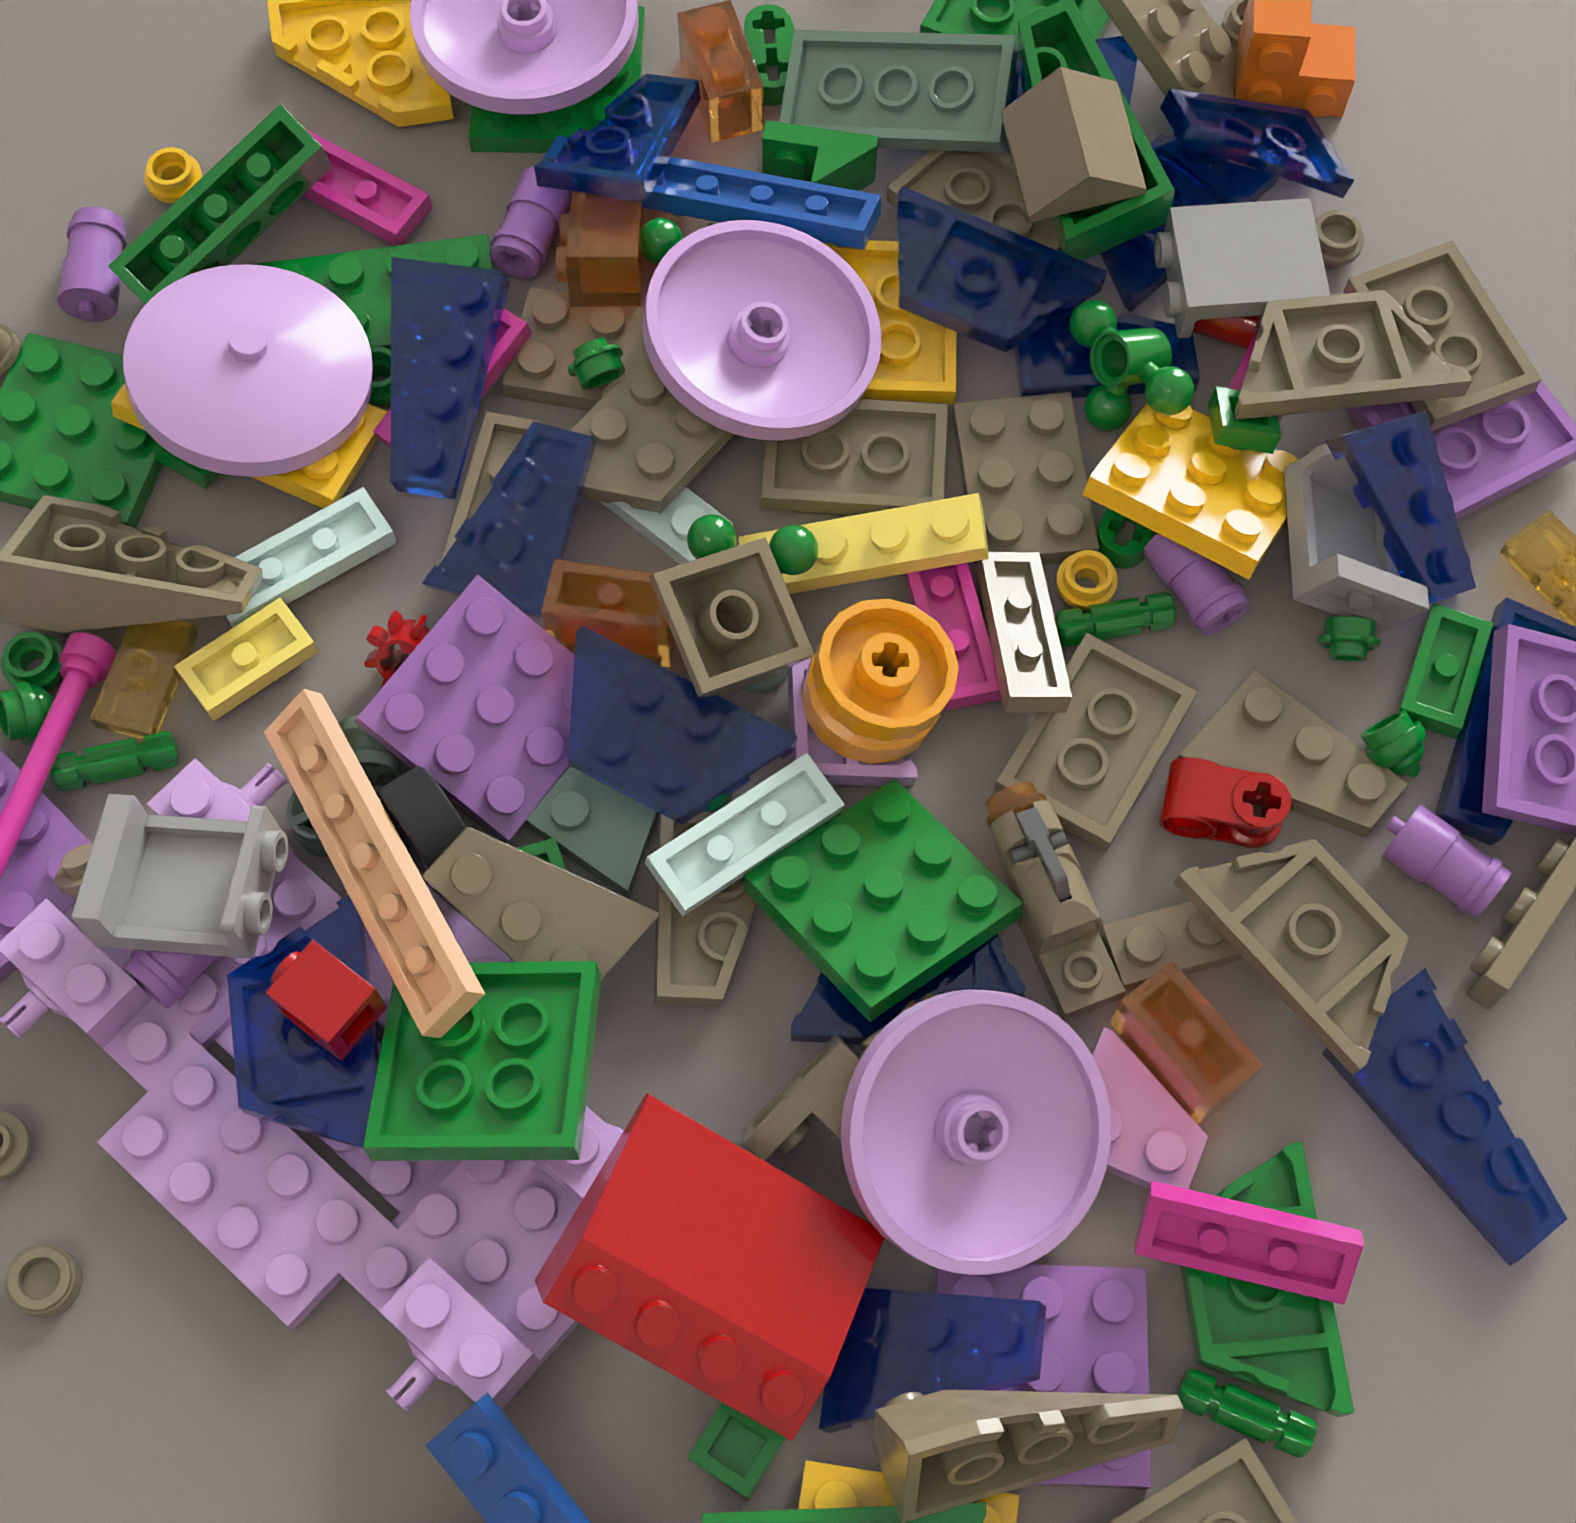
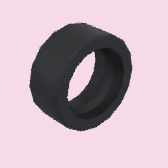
M416 766L376 791L408 853L422 874L466 828L446 794L424 767Z

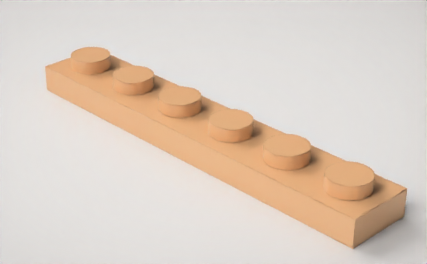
M302 689L264 731V734L421 1035L442 1038L485 995V992L323 695Z

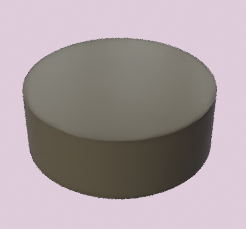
M51 1244L34 1245L20 1252L11 1262L5 1277V1290L10 1302L22 1312L37 1318L53 1317L67 1310L78 1297L82 1285V1272L76 1259L65 1250Z

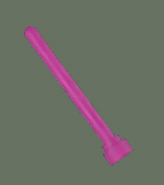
M83 632L72 633L68 637L59 656V662L62 665L60 673L64 679L0 814V879L88 688H94L98 682L106 680L116 660V650L100 637Z

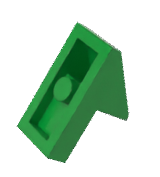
M766 120L762 136V173L860 191L875 182L879 137Z

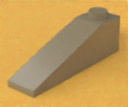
M43 495L0 550L1 622L26 626L37 631L64 633L240 614L245 610L263 579L262 568L201 544L186 548L167 541L166 530L149 524L141 531L121 523L120 512L104 505Z
M941 1390L923 1396L919 1392H909L891 1399L884 1407L875 1409L872 1444L900 1522L905 1523L1174 1442L1184 1407L1178 1395Z

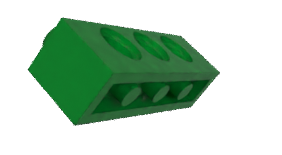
M279 104L114 259L108 267L146 305L162 289L187 275L209 268L229 265L332 168L322 145Z

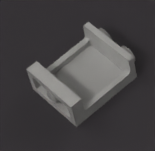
M1310 198L1170 207L1164 232L1156 233L1154 242L1155 262L1157 268H1165L1168 281L1164 283L1163 308L1166 318L1174 317L1177 338H1190L1195 322L1201 319L1259 316L1264 314L1268 301L1330 295Z
M1332 443L1313 448L1309 454L1284 468L1293 600L1338 616L1371 619L1376 622L1375 629L1385 631L1429 610L1427 586L1397 576L1391 505L1394 501L1415 490L1413 476L1391 468L1385 463L1377 462L1349 451L1341 445Z
M108 794L71 918L96 947L254 959L260 934H266L271 924L273 905L270 893L276 872H281L287 861V835L281 830L268 807L252 806L248 821L148 815L134 795Z

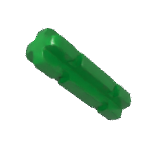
M1162 592L1145 595L1144 602H1139L1137 597L1088 605V612H1082L1080 607L1060 610L1056 613L1055 623L1060 645L1068 647L1079 645L1086 633L1100 640L1140 634L1142 633V627L1146 626L1149 631L1171 628L1174 626L1176 619V607L1171 594Z
M171 732L152 733L145 735L144 742L137 743L136 737L85 748L84 755L77 756L76 750L58 754L50 770V775L59 791H70L85 787L86 781L91 779L93 784L97 785L145 774V767L152 766L154 772L173 768L179 764V749L176 739Z
M1189 1369L1184 1373L1176 1393L1184 1407L1183 1409L1199 1416L1202 1413L1208 1412L1212 1414L1211 1421L1262 1443L1273 1440L1276 1442V1449L1295 1457H1303L1310 1451L1317 1430V1423L1312 1418L1293 1410L1286 1414L1280 1412L1281 1405L1230 1383L1219 1386L1216 1384V1377L1197 1369Z

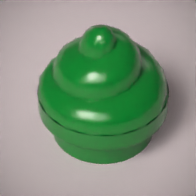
M25 681L14 682L11 684L10 690L0 691V728L5 740L9 742L20 739L24 745L33 744L56 695L49 694L42 687L31 685Z
M1406 710L1393 713L1381 719L1360 735L1367 746L1364 749L1367 752L1365 754L1376 766L1388 768L1399 776L1409 775L1411 778H1415L1419 775V762L1424 755L1423 742L1426 739V731L1419 720H1411Z

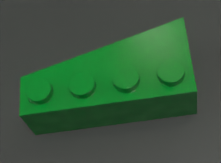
M1061 0L1018 20V57L1026 92L1059 67L1117 82L1074 0ZM1120 86L1119 90L1146 185V194L1054 216L1053 220L1064 270L1165 224L1169 209L1173 205L1175 190Z

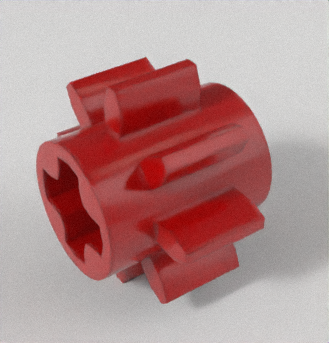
M396 610L392 612L388 619V631L380 626L372 627L366 639L378 649L369 653L364 665L369 668H377L380 675L384 678L382 687L407 659L408 653H412L429 633L430 630L425 626L426 615L422 614L417 620L403 619L402 615ZM395 644H400L401 649L395 650Z

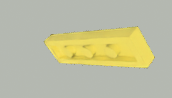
M975 493L800 525L810 530L818 542L819 554L817 561L810 570L803 574L787 575L783 573L781 575L789 594L989 559L980 495ZM777 530L739 536V545L766 537L769 544Z

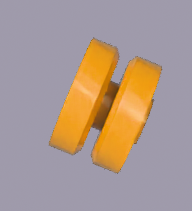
M892 599L858 602L838 613L824 631L816 653L809 663L801 692L806 720L821 742L845 758L868 764L899 760L919 748L954 694L959 667L953 643L936 620L914 605Z

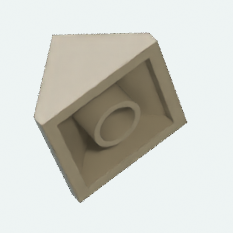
M1059 67L1001 111L1029 223L1146 194V185L1118 82Z
M766 537L653 573L649 577L698 697L734 694L815 655Z

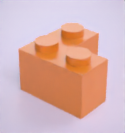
M1248 0L1234 51L1236 53L1233 108L1255 110L1258 112L1273 111L1309 114L1316 117H1343L1355 83L1356 27L1311 23L1312 0Z

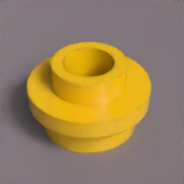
M174 147L160 149L151 155L147 161L144 173V181L149 193L156 200L164 203H175L203 177L200 165L196 159L188 155L184 150Z
M1094 550L1079 551L1067 557L1059 566L1056 576V588L1060 597L1074 608L1080 607L1082 610H1088V605L1110 602L1115 595L1118 585L1117 572L1110 560L1102 553ZM1088 578L1096 584V587H1082L1076 583V580Z

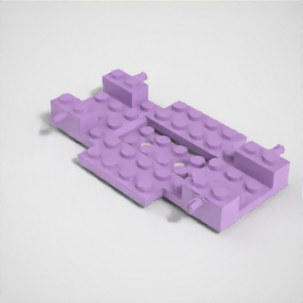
M194 758L147 803V806L154 815L248 821L251 807L262 806L278 789L287 783V780L267 762L241 789H238L236 786L220 781ZM289 843L285 867L281 872H276L270 893L273 905L271 924L267 933L260 934L254 959L224 956L218 963L213 962L186 990L188 994L181 1001L176 1000L169 1009L153 999L123 970L122 967L131 959L130 954L135 949L96 947L71 918L75 904L63 914L46 898L0 941V952L20 970L25 985L30 989L5 1015L0 1017V1021L21 1039L51 1009L56 1014L72 1019L148 1091L97 1143L293 1331L343 1278L348 1281L406 1337L413 1355L417 1358L400 1378L386 1390L405 1411H410V1408L437 1378L444 1383L460 1388L474 1402L488 1392L502 1410L579 1324V1322L542 1302L535 1278L622 1135L623 1130L605 1123L586 1106L580 1160L370 1161L363 1146L382 1045L366 1032L342 1061L318 1043L316 1052L308 1060L299 1063L290 1062L282 1054V1043L288 1033L299 1027L277 1010L265 992L272 985L271 978L278 965L289 954L295 951L301 953L313 939L377 989L387 1009L376 1022L385 1030L393 979L348 893L343 898L296 857ZM426 885L468 963L513 962L484 934ZM218 1043L399 1212L393 1221L390 1222L208 1051Z

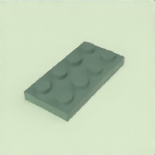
M794 30L779 122L878 136V148L1003 153L1006 133L1001 111L1010 105L1018 52L1016 36Z

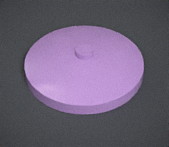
M411 0L410 6L411 28L417 53L429 75L443 89L459 100L484 110L506 114L545 113L571 106L590 97L607 85L620 72L633 51L638 33L639 16L637 0Z
M757 220L727 221L701 228L689 234L675 244L659 262L650 281L642 310V333L646 352L655 372L668 391L683 406L702 420L719 429L747 438L780 441L811 436L835 425L846 417L859 403L876 372L880 359V320L873 299L861 278L840 255L827 245L804 232L776 223Z
M250 264L219 266L198 271L171 283L151 298L141 309L131 325L124 345L123 369L127 395L133 412L143 428L160 446L174 456L199 468L226 475L257 477L283 474L301 469L328 456L339 448L358 427L365 415L372 391L373 363L371 349L364 329L355 314L342 300L324 286L297 273L275 267Z
M990 990L952 991L928 998L902 1012L887 1024L865 1050L855 1068L844 1100L841 1119L842 1157L848 1181L860 1208L879 1233L896 1248L919 1261L952 1273L967 1275L1002 1273L1023 1267L1052 1251L1072 1233L1087 1214L1099 1192L1109 1161L1112 1131L1111 1111L1105 1083L1091 1052L1077 1033L1058 1015L1032 1000L1010 993Z

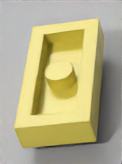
M278 598L174 667L214 722L319 653L313 639L281 598Z

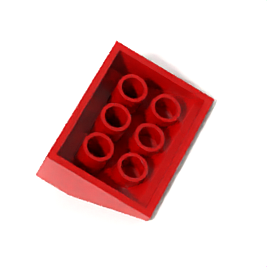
M646 1093L536 1276L535 1283L544 1304L793 1441L832 1374L884 1237L871 1222L651 1094Z

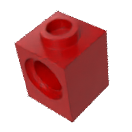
M313 939L301 953L295 951L289 954L278 965L271 978L272 985L265 992L283 1016L340 1061L346 1057L387 1009L374 986Z

